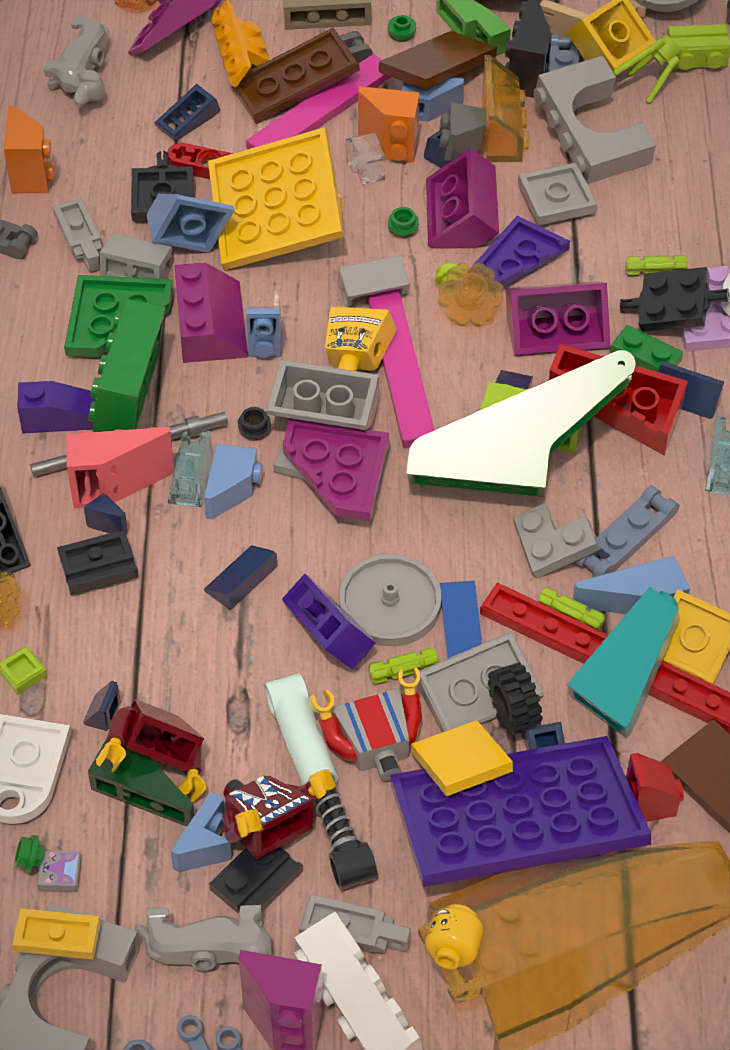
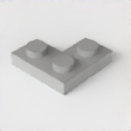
M545 503L513 517L532 572L537 578L601 550L592 525L586 516L556 529L551 513Z

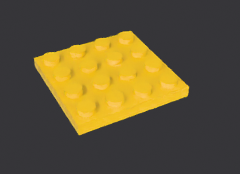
M325 127L208 161L213 202L233 205L235 209L218 238L221 264L225 270L345 237L329 135Z

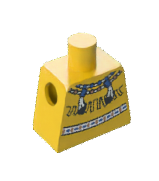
M331 307L325 350L332 366L351 371H373L377 369L397 330L389 310Z

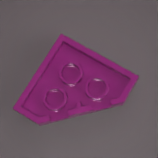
M289 418L283 440V453L336 516L366 521L371 520L389 443V433Z

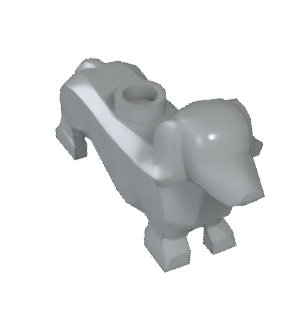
M77 14L71 23L72 29L81 28L79 37L62 52L59 62L49 59L43 71L46 77L55 76L47 83L49 91L61 86L65 92H76L74 102L77 108H80L86 103L96 102L104 98V83L93 69L96 65L101 66L103 64L109 30L98 21L87 19Z
M261 905L240 906L238 920L229 916H216L184 925L164 922L169 918L168 908H146L147 927L137 924L135 927V931L144 940L148 957L163 964L192 965L196 970L206 971L214 968L217 963H239L240 950L272 955L271 938L269 933L262 928Z

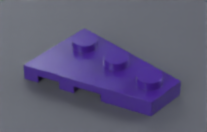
M516 216L467 271L466 281L494 294L568 251L570 240L520 216Z

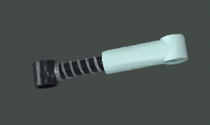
M297 673L264 683V691L272 716L278 721L301 784L308 783V778L312 774L323 769H329L336 784L334 789L327 790L325 796L314 800L313 803L317 805L315 811L321 816V825L326 827L324 834L330 838L328 844L332 852L329 853V861L338 888L343 890L377 879L378 873L372 851L367 842L362 843L358 837L353 835L355 828L350 827L348 822L351 818L344 813L346 806L340 802L342 795L338 794L335 790L338 786L337 781L339 777L314 714L309 707V696L302 675Z

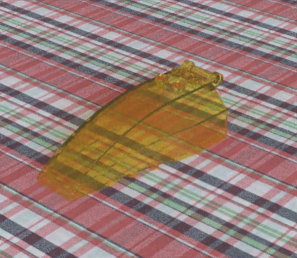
M705 841L615 851L501 873L430 902L428 923L418 930V934L423 944H425L436 911L450 905H463L475 912L483 924L484 934L477 957L473 963L467 965L473 979L464 980L459 968L445 969L439 966L450 987L448 994L454 1004L465 1002L482 994L495 1032L493 1050H526L569 1031L606 1007L609 1001L621 993L629 992L637 987L640 981L658 970L660 972L669 966L670 962L688 950L691 952L703 944L704 940L709 936H715L729 927L730 859L719 841Z

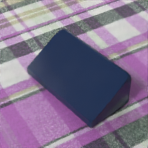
M661 361L659 373L688 381L684 404L681 410L712 419L721 401L724 381Z
M251 545L207 585L204 591L231 610L277 567V554L272 550Z

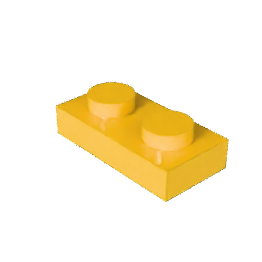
M20 908L12 944L14 952L94 960L101 924L99 916Z

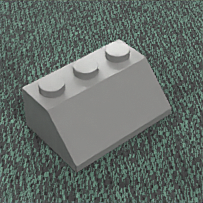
M281 360L266 414L367 430L373 425L379 401V375Z

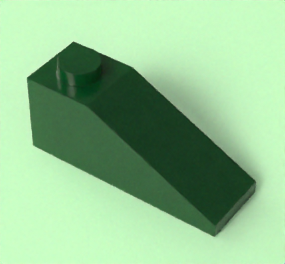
M105 740L88 770L91 790L187 827L195 816L193 804L149 756L128 749L124 745L122 747L126 752V756L116 771L112 772L113 764L107 758H105L101 766L97 765L96 759L108 743Z

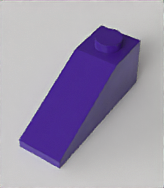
M55 381L19 382L17 409L22 434L93 430L94 422L88 421L91 403L92 401L96 402V398L91 397L90 390Z
M305 573L282 598V601L318 642L352 670L376 644L369 634Z

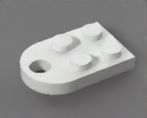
M0 714V804L8 797H15L20 800L19 804L13 809L6 810L0 807V822L7 824L27 822L40 815L49 805L71 736L70 725Z

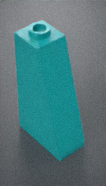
M651 587L645 591L567 684L569 695L626 739L633 731L680 620L677 601L667 592L660 591L658 593Z

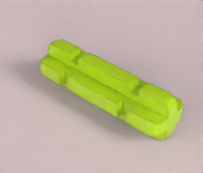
M674 255L673 259H669V256H643V259H640L639 256H629L625 261L627 275H640V272H643L644 275V273L688 268L687 258L684 255Z
M545 587L540 593L538 602L597 630H600L605 621L603 613L595 609L589 611L587 610L589 606L563 594L559 597L557 596L559 592L549 587Z
M430 647L419 650L420 654L417 655L416 652L388 658L387 663H384L383 660L370 663L368 666L370 679L374 684L388 681L387 677L390 676L391 679H396L400 669L403 672L402 677L414 674L413 667L420 671V668L425 669L439 663L437 652L434 648Z

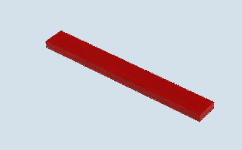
M498 582L480 607V615L583 664L608 636V634ZM662 660L648 695L706 723L715 720L730 734V692Z

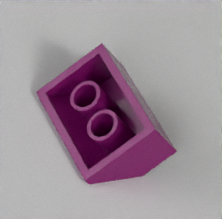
M469 148L426 178L429 247L478 248L499 234L495 165L474 149Z
M208 263L174 265L183 363L248 358L240 282Z
M596 281L505 288L507 322L514 355L557 352L560 344L580 350L611 347L606 282Z
M240 950L239 967L243 1008L272 1050H316L323 1018L322 964Z

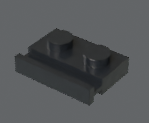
M125 530L57 547L70 595L139 577Z
M281 847L259 859H256L245 848L209 883L210 891L237 913L240 912V906L261 905V911L263 912L303 872V864L299 861H294L290 854Z

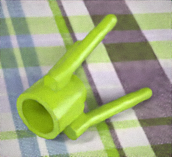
M665 34L651 46L616 68L613 73L617 76L636 64L627 72L629 76H632L652 59H655L661 66L667 63L668 65L646 99V103H651L672 69L680 62L677 55L681 52V49Z

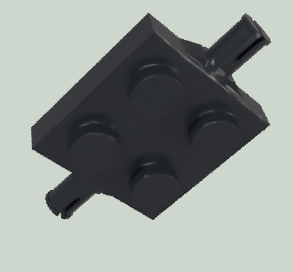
M159 151L156 154L157 165L148 168H132V221H148L146 215L158 193L178 194L194 198L193 166L176 167L169 165V153L163 151L162 160V153Z
M707 267L644 273L643 289L639 298L620 299V309L622 313L640 310L639 327L642 332L705 326L706 312L711 303L730 302L729 288L709 289L710 274Z

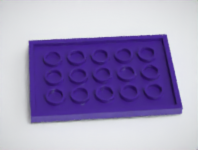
M608 736L509 753L507 755L513 761V772L449 796H445L425 769L390 775L391 787L423 887L651 845V831Z

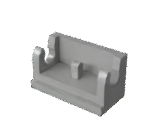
M112 233L100 251V276L166 279L170 272V267L166 266V263L172 254V247Z
M401 255L339 267L338 287L346 307L352 305L354 298L399 289L400 295L407 294L406 289L410 287Z

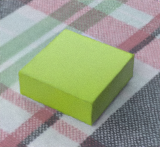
M27 646L0 662V675L17 695L48 676L46 668Z

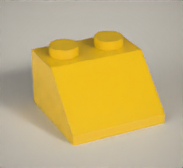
M612 0L582 19L567 32L585 61L603 56L612 72L656 42L629 0Z

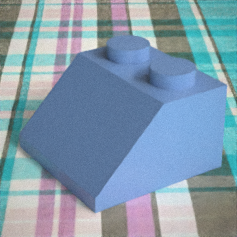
M158 193L146 215L152 242L210 253L235 209L233 205L178 194Z

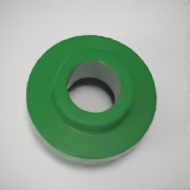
M398 15L389 20L388 32L395 41H408L416 32V22L406 15Z
M408 207L396 208L388 218L389 230L399 236L411 235L417 231L419 226L418 217Z
M31 835L30 838L21 836L18 842L14 866L23 868V873L30 874L33 867L39 868L41 864L44 845L38 844L39 839L37 835Z

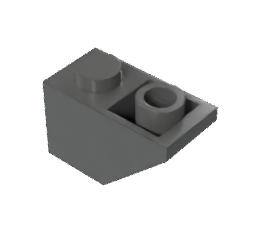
M450 102L448 113H442L439 131H442L439 147L444 148V160L451 161L469 148L479 151L486 128V109Z

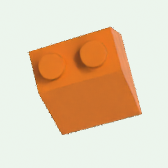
M359 86L358 135L383 159L413 162L418 140L420 93Z
M8 106L4 153L11 193H48L49 181L55 179L54 162H49L48 158H51V141L45 140L43 126L16 106Z

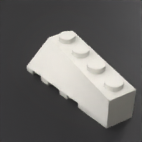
M333 912L294 937L299 947V950L294 952L297 960L322 964L323 1001L327 1007L333 1003L342 1016L336 1019L348 1040L355 1037L363 1050H423L419 1035L413 1026L407 1028L408 1023L403 1016L402 1010L394 998L389 999L385 994L386 989L380 977L370 964L367 965L363 960L365 957L336 912Z

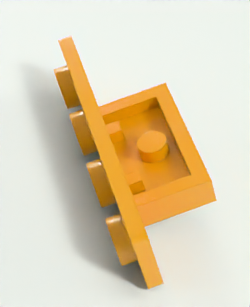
M225 0L222 6L214 11L211 22L230 85L237 87L250 69L251 64L259 66L269 61L270 58L260 27L250 20L244 21L237 18L232 3Z

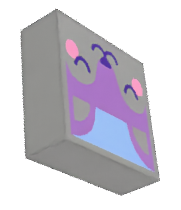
M44 850L39 868L38 890L77 892L81 865L80 851Z

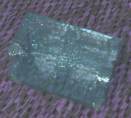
M716 416L711 438L705 491L730 495V431L726 430V418Z
M202 430L199 442L191 441L188 431L182 433L181 447H179L170 486L168 504L202 507L213 456L211 431Z

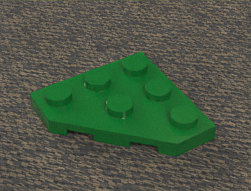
M78 275L64 345L65 355L99 357L104 354L109 333L116 332V330H113L116 311H123L126 299L165 307L164 315L169 313L174 289L173 279Z

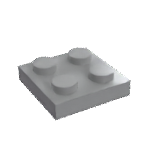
M576 163L519 174V187L538 226L594 214L597 211V203Z

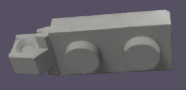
M83 199L53 206V214L72 255H74L75 259L83 258L89 272L99 270L100 257L98 253L102 249V241Z
M312 894L309 895L299 933L336 912L361 950L385 953L386 948L407 952L411 939V929L393 924L394 918L386 916L385 911Z

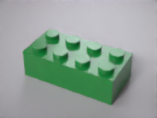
M126 299L123 311H116L113 323V330H116V332H110L108 335L106 352L109 353L108 356H101L98 374L101 375V378H94L91 389V397L96 398V402L92 401L88 416V421L94 422L93 432L137 429L160 352L165 307Z

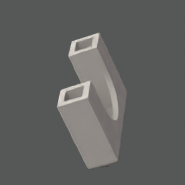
M603 56L540 74L534 89V98L537 105L542 106L549 126L552 129L554 128L559 136L562 149L569 153L572 162L576 163L587 184L651 164L656 148L655 142L643 123L614 132H597L582 125L575 117L574 111L577 108L611 97L616 77Z
M52 903L49 904L46 910L86 915ZM100 919L101 924L94 960L20 952L15 966L16 975L12 983H7L0 994V1050H92L89 1037L51 1025L39 1018L33 1011L35 995L40 986L49 977L68 969H84L125 983L140 950L137 931Z

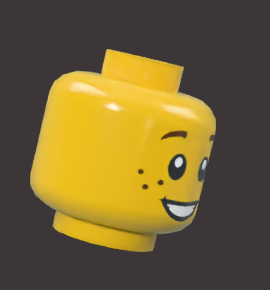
M455 904L436 911L431 920L425 939L426 950L435 959V962L445 969L467 966L473 963L477 957L484 934L483 924L475 912L466 906Z

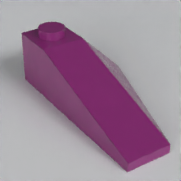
M158 0L161 5L156 10H153L148 17L152 23H148L141 29L128 53L134 56L144 52L205 11L215 9L222 0Z

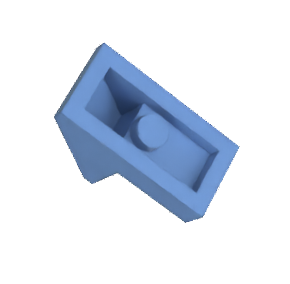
M210 792L170 852L174 870L183 872L225 862L232 858L231 843L219 836L224 829L222 816L225 813V803L223 797Z

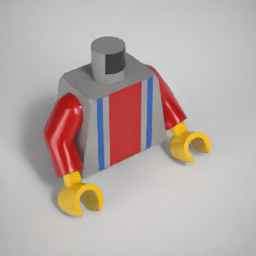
M413 667L415 679L411 684L404 682L402 669L398 671L397 681L404 687L403 694L400 693L398 688L332 707L334 705V696L328 690H323V696L326 699L324 707L318 706L314 695L310 696L308 701L309 707L314 712L320 713L321 718L318 721L329 749L346 761H353L360 771L377 767L380 777L384 781L391 780L390 775L402 773L398 761L404 760L409 756V745L416 742L422 721L419 692H415V686L420 681L419 670Z

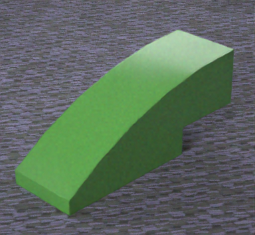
M474 0L436 1V12L452 31L496 46V56L505 53L507 42L510 40L511 29L488 8Z

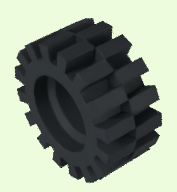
M517 662L490 671L488 673L489 680H487L488 686L491 689L489 690V695L493 698L492 705L497 710L496 716L498 720L501 719V725L504 729L506 728V732L513 735L541 725L543 717L540 714L542 713V707L538 703L540 697L535 692L536 685L534 682H531V675L529 672H526V667Z

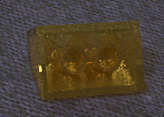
M484 55L482 108L486 109V128L484 132L486 159L489 162H522L523 150L529 149V132L523 131V128H527V110H521V108H525V90H520L518 76L491 55Z

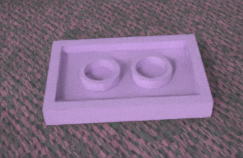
M729 267L707 268L710 274L709 289H720L730 273ZM720 302L711 303L706 312L705 326L679 328L685 351L730 347V316L723 310Z

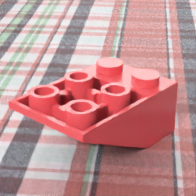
M170 427L66 434L67 472L74 508H84L86 504L103 493L113 502H117L175 473Z

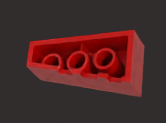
M560 344L549 370V380L604 356ZM635 366L629 385L596 413L594 417L665 456L684 404L688 381Z

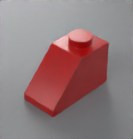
M639 753L630 754L626 778L646 822L676 817L679 803L684 800V792L680 779H674L670 765Z

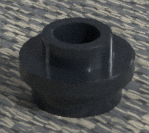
M259 407L245 409L238 419V430L247 438H261L271 428L270 417Z

